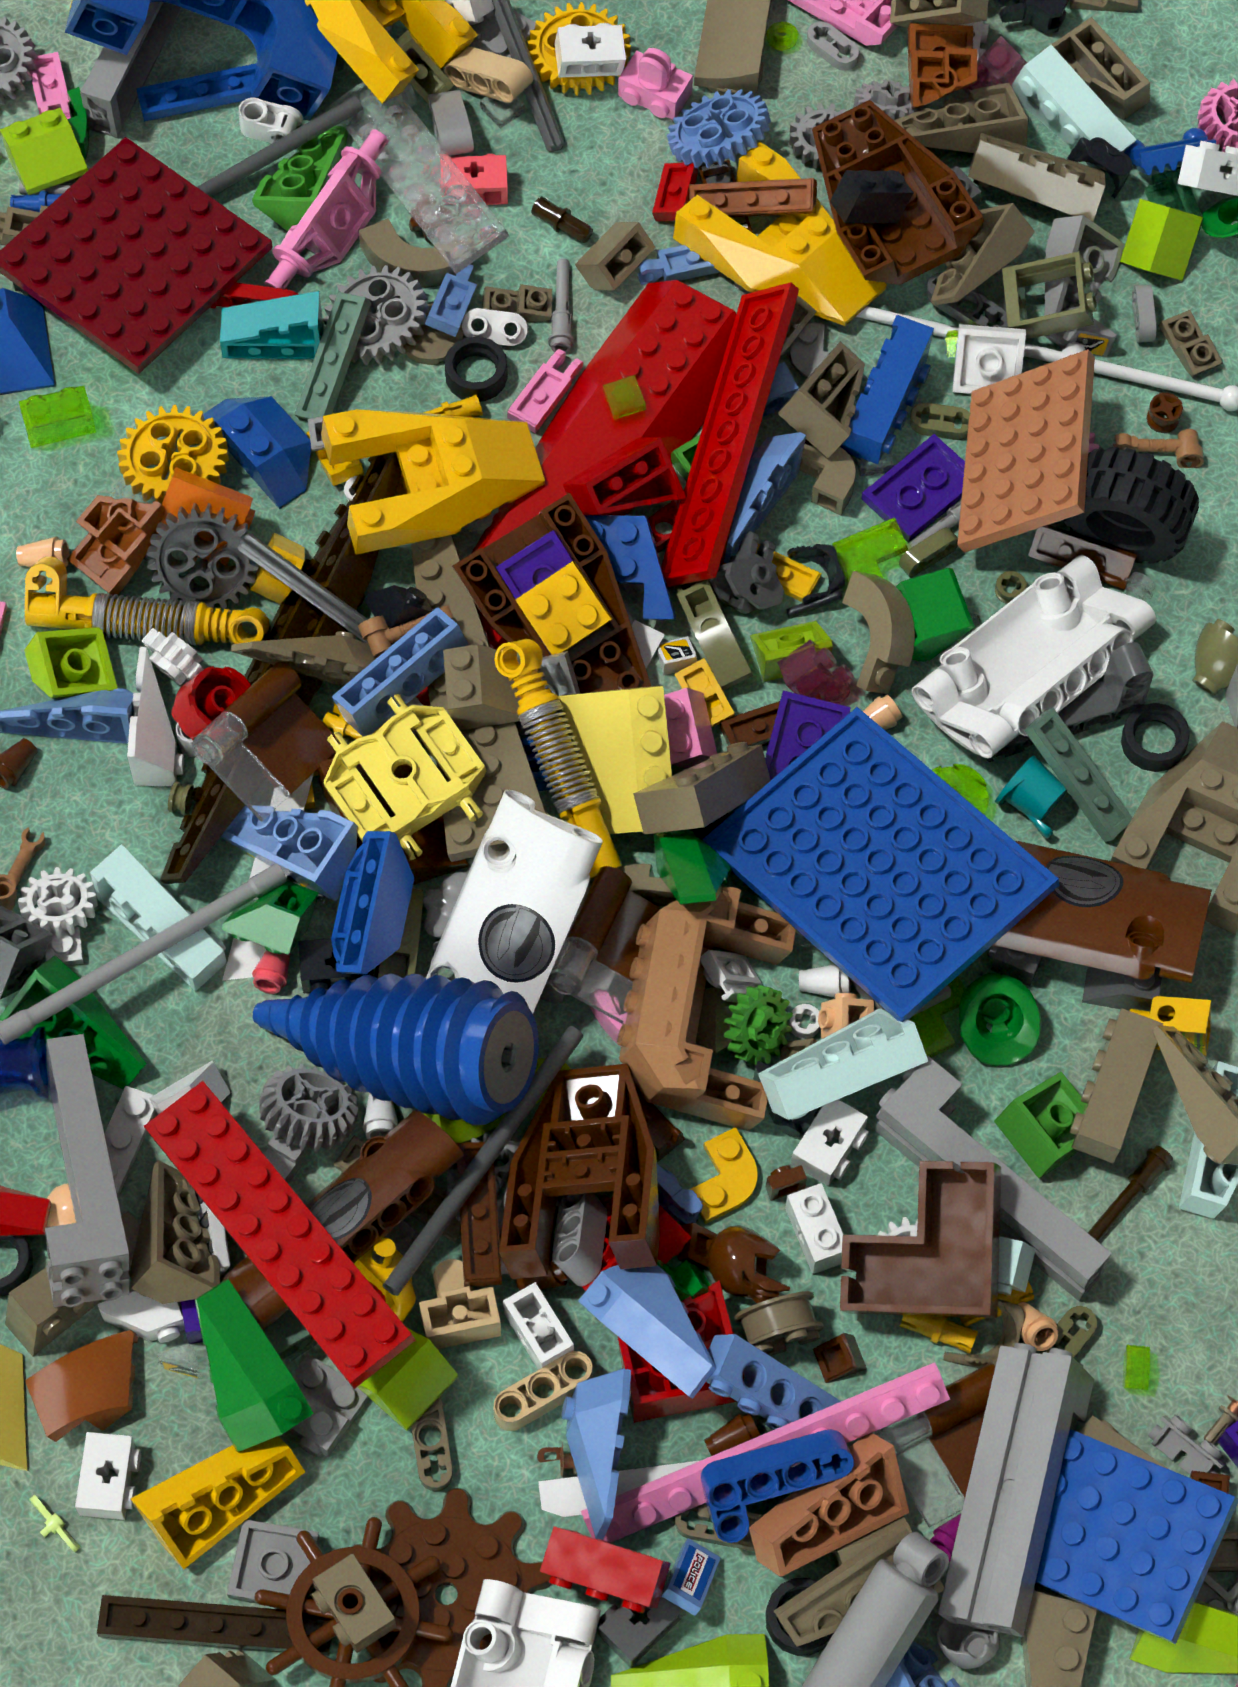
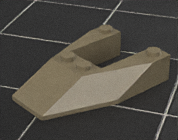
M1222 721L1149 788L1112 855L1111 861L1149 869L1165 835L1168 834L1229 862L1210 901L1205 921L1235 935L1238 931V729Z

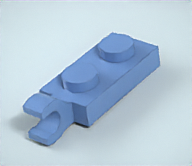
M681 245L657 250V259L643 260L638 265L640 273H637L640 284L644 285L656 282L662 276L665 281H681L720 271L714 268V265L709 261H704L700 258V255L690 251V248Z
M462 261L456 276L446 272L425 325L456 337L477 284L469 282L474 265Z

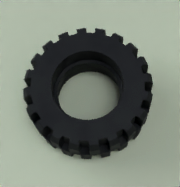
M1109 447L1104 450L1099 448L1088 453L1085 511L1082 514L1064 519V522L1074 534L1136 554L1135 563L1148 561L1149 564H1153L1161 560L1165 562L1178 555L1184 549L1199 509V498L1193 483L1190 480H1186L1185 474L1179 469H1173L1170 463L1164 460L1159 461L1148 453H1137L1134 449L1126 448V450H1119L1118 447Z

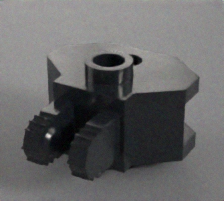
M993 0L996 7H1004L998 13L1002 23L1022 21L1023 26L1031 25L1045 34L1059 31L1066 17L1065 8L1069 0Z

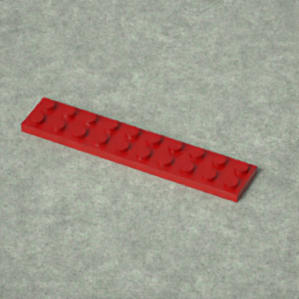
M792 282L744 294L741 297L684 488L686 498L681 499L661 568L668 587L716 578L776 368L779 364L792 313L795 309L799 289Z
M201 1081L144 1125L150 1136L353 1389L357 1388L416 1341L411 1332L204 1081Z

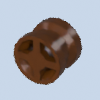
M1171 393L1155 395L1150 402L1146 417L1150 428L1159 433L1174 431L1179 425L1183 410L1181 400ZM1158 414L1166 415L1167 418L1161 417Z

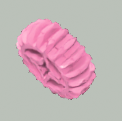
M1234 78L1229 83V86L1221 82L1217 89L1211 88L1207 96H1204V99H1202L1197 115L1198 128L1206 133L1208 140L1215 139L1216 144H1220L1222 152H1225L1226 146L1238 148V83ZM1217 113L1222 116V120L1226 123L1225 125L1220 121Z

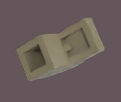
M804 444L799 471L817 478L813 485L811 502L841 516L853 495L856 475L853 459L841 447L827 458L814 446Z

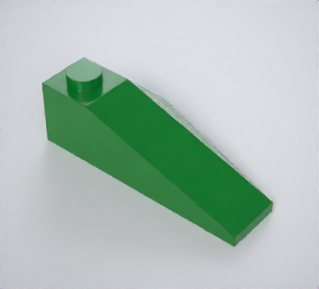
M692 829L654 833L657 873L679 904L717 900L723 890L722 884H726L728 882V875L733 873L726 861Z
M53 956L35 969L0 1015V1020L3 1021L21 1010L30 1008L80 979V977L57 956ZM93 993L45 1019L32 1030L20 1036L24 1042L37 1047L40 1041L47 1044V1039L84 1034L92 1075L123 1090L125 1086L129 1087L147 1064Z
M226 1279L195 1299L203 1344L206 1345L209 1359L210 1380L214 1385L217 1400V1416L236 1451L240 1452L280 1436L314 1414L292 1374L229 1279Z

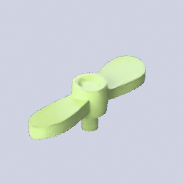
M33 1495L29 1500L46 1519L44 1523L47 1526L40 1531L45 1538L51 1532L54 1534L58 1533L74 1552L78 1551L80 1546L63 1528L65 1525L64 1521L56 1513L51 1515L38 1497Z

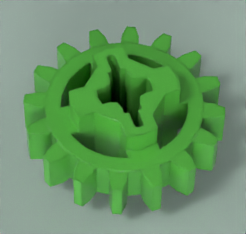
M758 985L757 988L748 986L746 995L741 993L736 995L738 1000L737 1006L730 1004L728 1007L733 1014L731 1018L724 1020V1023L730 1025V1030L724 1033V1037L732 1039L727 1048L730 1051L736 1052V1059L754 1065L758 1061L768 1064L770 1063L771 1055L777 1057L780 1055L779 1045L788 1044L784 1036L786 1032L792 1031V1027L787 1025V1020L793 1016V1013L785 1011L790 1002L787 999L781 998V991L763 985Z

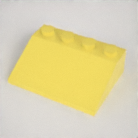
M663 686L558 696L563 707L561 712L566 713L564 718L568 719L566 724L571 725L568 730L573 731L570 736H575L573 742H578L576 746L580 748L578 753L583 754L581 759L585 760L583 764L587 766L585 771L590 772L587 777H591L592 780L589 783H594L595 785L592 789H597V795H599L601 800L599 810L609 834L643 832L633 793L672 776Z

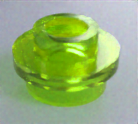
M776 22L767 30V42L776 50L784 51L791 49L798 41V31L791 23ZM778 33H786L787 35L781 36Z

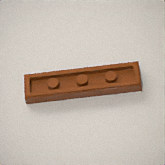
M805 178L690 184L689 201L696 195H699L729 217L816 213L817 180Z

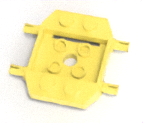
M400 694L394 695L395 701L392 697L387 701V704L390 705L396 715L391 717L376 733L360 737L350 744H347L338 731L334 732L335 738L332 734L328 737L327 741L336 751V754L323 784L345 818L358 826L357 835L362 842L366 831L394 832L408 858L414 860L416 859L414 852L419 857L423 851L412 838L413 833L456 806H461L471 822L476 821L475 815L478 819L483 815V812L472 797L487 771L483 762L444 707L420 705L407 707ZM412 730H414L417 733V735L424 743L428 751L431 753V755L436 760L440 768L443 770L447 778L450 780L449 782L446 781L444 776L436 767L432 759L429 757L425 749L422 747L418 739L413 734ZM358 764L362 766L395 816L391 818L355 766ZM400 765H409L413 768L411 774L406 778L395 777V769Z

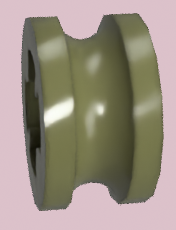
M1015 571L1002 573L996 581V597L1001 602L1008 604L1026 589V580L1020 573ZM1010 582L1016 584V587L1012 591V593H1008L1005 591L1006 586H1008Z
M175 781L173 783L168 798L169 812L175 813L176 810H180L182 815L189 814L193 802L191 796L194 791V785L187 784L186 787H183L181 782Z

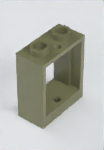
M1080 251L1002 268L1008 328L1026 329V339L1094 325L1093 312L1097 311V301L1094 292H1090L1089 283L1094 281V273L1091 263L1085 262ZM1076 275L1080 308L1027 319L1025 286Z

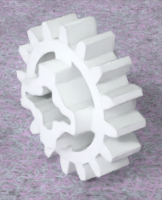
M153 628L143 638L142 642L153 653L149 659L161 672L178 685H181L185 680L188 682L204 670L199 664L203 658L197 654L194 648L173 632L166 638L161 632Z
M56 867L52 875H48L43 870L41 871V879L37 880L31 877L28 879L30 888H21L22 898L18 899L21 917L49 932H55L57 938H61L62 931L65 930L74 935L75 926L79 925L86 928L88 926L86 917H95L94 907L98 906L94 885L92 882H87L84 873L75 877L74 869L72 868L66 874H61L59 867Z

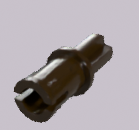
M543 196L535 201L531 210L533 216L549 223L556 232L562 230L582 243L589 241L593 234V229L590 225L571 215L570 209L558 207Z

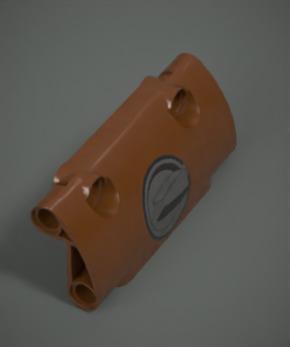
M1015 841L1059 878V886L995 942L992 947H1004L1125 974L1135 979L1152 978L1156 966L1161 967L1159 977L1191 984L1212 889L1171 881L1166 874L1158 871Z
M415 1110L385 1136H375L367 1140L360 1150V1158L310 1200L306 1206L350 1260L355 1263L427 1200L435 1187L433 1177L439 1178L462 1158L464 1154L443 1129L430 1118ZM248 1256L220 1279V1283L226 1279L230 1280L263 1331L289 1310L288 1306Z

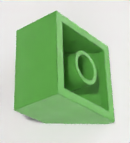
M1059 1072L1015 1098L994 1122L1035 1175L1041 1178L1079 1152V1150L1071 1148L1075 1135L1069 1132L1076 1113L1082 1114L1086 1103L1080 1101V1094L1065 1075Z

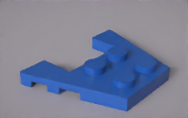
M584 515L607 551L617 584H644L643 619L676 621L675 610L672 607L668 593L669 589L666 579H664L648 517Z

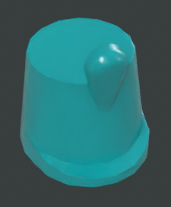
M1033 755L1005 785L997 796L995 803L1002 805L1008 802L1027 815L1043 837L1049 838L1053 831L1042 821L1061 801L1067 789Z

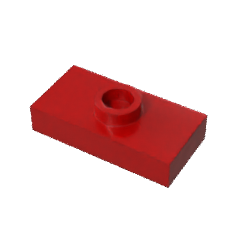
M684 162L664 164L652 211L655 221H675L676 212L689 202V185L696 183L699 171L698 168L694 167L693 162L687 166Z

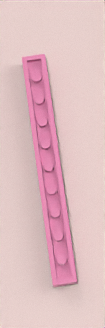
M936 1363L924 1366L616 1496L613 1519L603 1541L614 1542L706 1503L701 1484V1473L703 1468L713 1461L830 1429L840 1432L846 1443H849L950 1400ZM759 1473L754 1477L761 1476L763 1473ZM725 1484L718 1485L716 1488L722 1487ZM582 1510V1516L591 1537L595 1538L588 1510Z

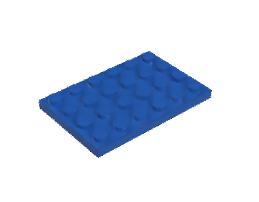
M1070 1429L1035 1583L1176 1645L1237 1507L1238 1499L1233 1495Z

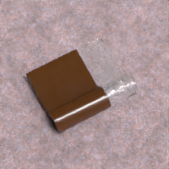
M283 662L275 663L193 740L194 753L197 758L206 763L261 822L319 768V762L329 759L336 752L327 741L331 734L334 738L335 735L296 694L301 687V680L295 670Z
M603 866L597 873L548 979L552 983L553 989L557 992L571 995L619 1023L626 1024L628 1012H625L623 1007L626 995L629 990H632L634 979L630 978V969L633 960L639 954L640 946L636 945L637 933L640 926L646 924L662 908L630 891L632 880L626 873L614 867Z
M989 1363L945 1386L950 1400L872 1432L894 1445L902 1483L929 1528L963 1509L995 1371L994 1364Z

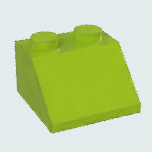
M61 108L45 111L38 116L14 122L10 126L0 129L8 158L28 195L83 176L88 171L71 125Z

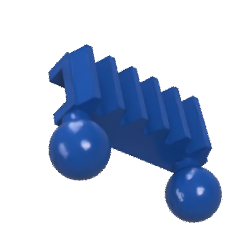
M1191 128L1184 133L1182 140L1145 147L1141 141L1136 139L1135 143L1124 153L1131 158L1132 165H1135L1138 171L1151 175L1152 169L1163 173L1165 167L1174 171L1177 165L1182 166L1186 145L1199 147L1200 141L1216 144V140H1208V136L1200 128Z

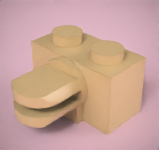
M447 1259L440 1262L433 1274L437 1298L419 1302L425 1337L430 1339L437 1349L501 1336V1322L493 1287L473 1291L472 1287H464L463 1262L457 1259Z

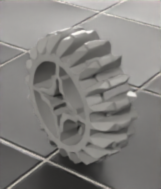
M301 1063L297 1069H294L288 1065L284 1071L276 1070L272 1078H268L267 1083H265L259 1099L260 1120L264 1121L265 1130L274 1131V1140H286L287 1147L295 1144L300 1147L301 1152L305 1147H310L315 1153L321 1147L330 1151L334 1145L341 1146L343 1141L349 1138V1135L353 1132L358 1117L357 1096L352 1094V1088L349 1085H343V1082L334 1080L326 1072L318 1071L317 1066L307 1069Z

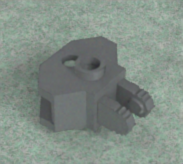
M752 531L747 532L742 537L737 555L731 556L729 563L720 565L716 578L708 579L717 599L743 614L781 604L785 592L775 573L777 566L772 563L776 548L775 544L765 540L758 547L759 535ZM732 592L739 598L738 600L733 597Z

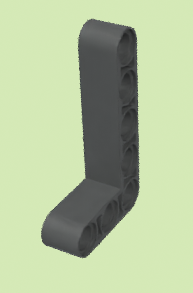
M1131 642L1115 649L1110 655L1104 679L1092 684L1058 712V715L1073 735L1090 730L1088 726L1100 723L1102 726L1120 720V716L1131 713L1141 705H1144L1152 682L1153 671L1140 644ZM1019 734L989 759L986 758V760L993 762L995 757L1001 755L1008 757L1026 751L1025 747L1034 745L1029 736Z

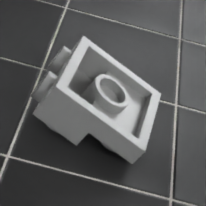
M307 1353L292 1376L314 1414L281 1436L286 1437L290 1433L300 1439L298 1445L309 1454L317 1457L319 1453H322L329 1458L369 1397L358 1387L353 1389L342 1374Z

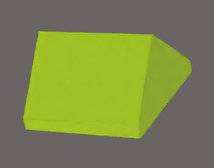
M1139 199L1120 262L1183 281L1203 217Z
M817 621L750 635L763 682L830 667L833 648L832 639Z
M409 1328L407 1329L416 1341L358 1386L364 1394L406 1431L459 1377L430 1339Z

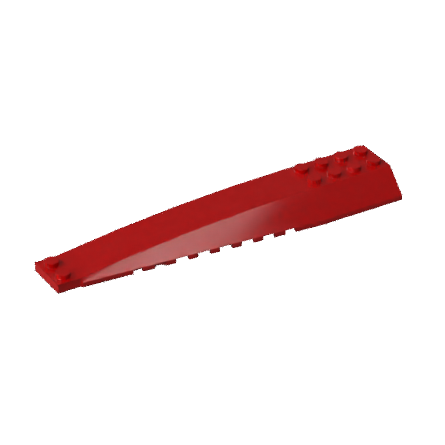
M678 280L648 283L578 377L537 444L535 450L544 475L545 484L510 504L507 502L499 506L471 554L481 547H487L537 516L541 510L567 495L562 484L637 438L661 437L671 460V453L692 440L704 424L736 312ZM633 508L599 515L627 516ZM477 607L490 648L497 650L499 646L507 642L488 624ZM428 686L416 696L423 706H430Z

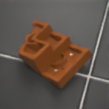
M909 24L908 73L911 109L920 108L977 81V49H973V26Z
M97 495L76 520L88 534L67 560L112 596L115 594L119 595L138 569L148 548L151 546L149 541L152 534L157 533L156 528L162 520L165 507L157 501H153V504L137 502L129 498L113 499L110 496Z
M128 1330L96 1340L55 1360L25 1380L48 1438L57 1442L84 1420L104 1431L132 1409L134 1393L132 1391V1383L135 1379L136 1368L132 1364L133 1344L138 1343V1336L135 1332Z

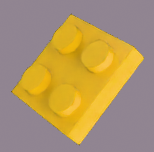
M575 561L570 562L515 599L551 655L566 651L613 619Z

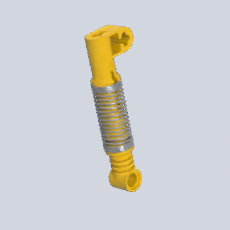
M52 556L39 559L28 570L25 578V623L27 626L59 629L99 627L103 630L104 637L107 635L111 638L113 635L114 638L119 636L123 639L126 637L127 640L132 637L133 640L138 638L139 641L154 628L166 638L173 632L184 642L190 645L194 644V646L202 645L206 641L210 642L212 638L213 642H219L221 639L222 643H228L230 639L231 644L262 641L270 626L267 615L262 610L254 607L244 610H233L231 614L230 609H224L223 612L222 608H216L214 612L213 608L199 601L193 602L189 600L185 603L184 600L179 602L177 599L173 602L172 599L167 601L165 598L162 600L157 598L155 600L153 597L150 599L148 597L142 598L141 596L136 598V596L130 597L127 595L124 597V595L118 596L117 594L112 596L108 593H93L89 597L67 595L66 567L61 560ZM43 571H46L48 578H52L46 585V591L56 592V594L36 592V590L39 591L47 583L46 576L41 575ZM248 621L253 623L257 628V634L251 635L246 633L242 628V622Z
M530 639L504 643L498 647L495 653V665L499 673L507 677L509 682L514 681L511 684L512 690L517 689L514 695L516 698H521L518 701L519 707L517 710L518 718L522 722L521 725H523L524 729L533 726L525 734H531L527 740L534 741L530 743V746H536L532 752L538 751V754L535 755V758L540 757L537 764H543L539 769H545L542 775H547L548 777L544 781H550L546 787L553 788L549 791V793H555L551 799L557 798L558 800L554 802L557 808L556 811H558L557 814H559L560 819L593 832L603 840L589 873L590 880L596 878L599 869L603 866L614 868L622 866L599 810L601 800L599 795H597V789H592L595 784L589 783L592 780L591 777H587L590 772L585 771L587 766L583 765L585 760L581 759L583 754L578 753L580 751V748L576 747L578 742H573L575 736H570L573 731L568 730L571 725L566 724L568 722V719L564 718L566 713L561 712L563 710L562 703H560L561 700H559L557 694L551 692L550 688L545 689L548 682L547 680L542 681V678L545 677L544 672H538L541 669L543 660L541 648ZM517 652L520 655V664L517 661Z

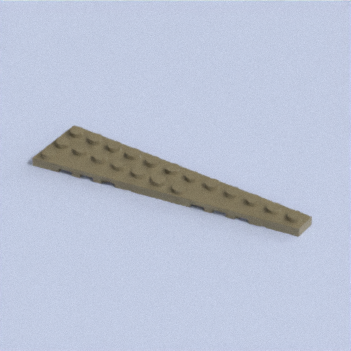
M448 535L411 543L416 588L427 596V601L431 608L434 610L437 607L449 605L453 615L452 620L459 625L468 644H479L490 648L475 602L452 565L461 561L453 536ZM444 672L428 685L430 706L444 707L449 714L447 710ZM516 722L461 730L463 736L485 765L487 772L472 797L483 812L479 819L475 815L476 821L471 822L461 806H456L443 814L447 853L451 862L476 856L484 834L489 829L505 790H514L527 795L535 802V810L547 814ZM437 763V768L444 776L446 781L449 782L450 780L447 778V776ZM501 840L493 841L490 844V847L495 851H503L509 847L506 842Z

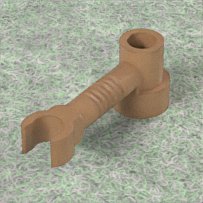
M1193 429L1180 431L1178 439L1166 440L1138 439L1136 436L1126 433L1115 435L1116 444H1113V447H1118L1119 450L1129 448L1136 450L1137 453L1155 451L1175 452L1177 465L1180 468H1199L1204 463L1203 448L1199 445L1198 432ZM1185 462H1192L1190 467H1187Z
M449 605L439 608L453 619ZM376 616L363 621L358 625L363 640H367L373 657L378 658L392 646L391 643L398 641L426 616L391 629L388 628L384 616Z
M29 827L22 832L20 851L7 875L0 874V905L10 911L15 906L17 886L32 857H35L36 852L45 846L44 832L40 835L38 841H27L30 836Z

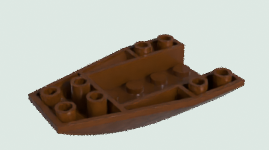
M871 100L812 128L829 203L846 170L899 171L914 192L897 224L844 223L830 203L837 235L865 280L901 285L958 257L984 222L981 212L955 172Z
M570 493L547 506L537 516L485 548L481 547L452 565L488 624L507 643L530 639L539 645L543 657L549 656L550 653L516 602L513 594L497 571L496 566L552 530H556L582 573L613 618L566 650L569 653L580 693L651 686L607 551Z

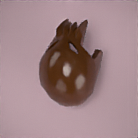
M741 1225L730 1226L719 1232L711 1242L708 1253L709 1271L715 1282L720 1280L721 1288L726 1293L760 1303L779 1297V1292L790 1290L789 1286L766 1277L767 1259H774L780 1253V1249L754 1230Z

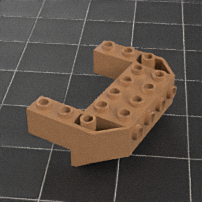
M723 887L722 892L715 901L679 904L676 900L660 909L646 924L640 926L636 937V945L640 946L639 954L633 960L630 969V978L634 979L632 990H629L626 995L623 1010L628 1012L626 1024H623L620 1028L617 1044L621 1046L620 1061L622 1064H628L634 1083L648 1103L750 1131L764 1120L767 1096L762 1083L710 1068L713 1050L695 1045L707 980L704 976L703 971L705 968L700 962V957L708 950L717 947L778 965L792 952L796 929L779 913L739 902L741 889Z

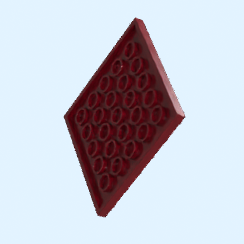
M124 137L0 250V273L133 371L140 374L273 247L271 239L133 141Z

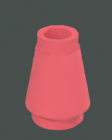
M266 950L252 972L254 986L265 993H279L281 988L287 984L291 953L289 955L284 953L275 954Z

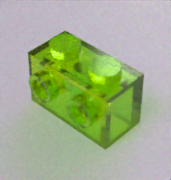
M84 385L66 387L59 392L46 395H33L26 400L19 401L31 448L96 433Z

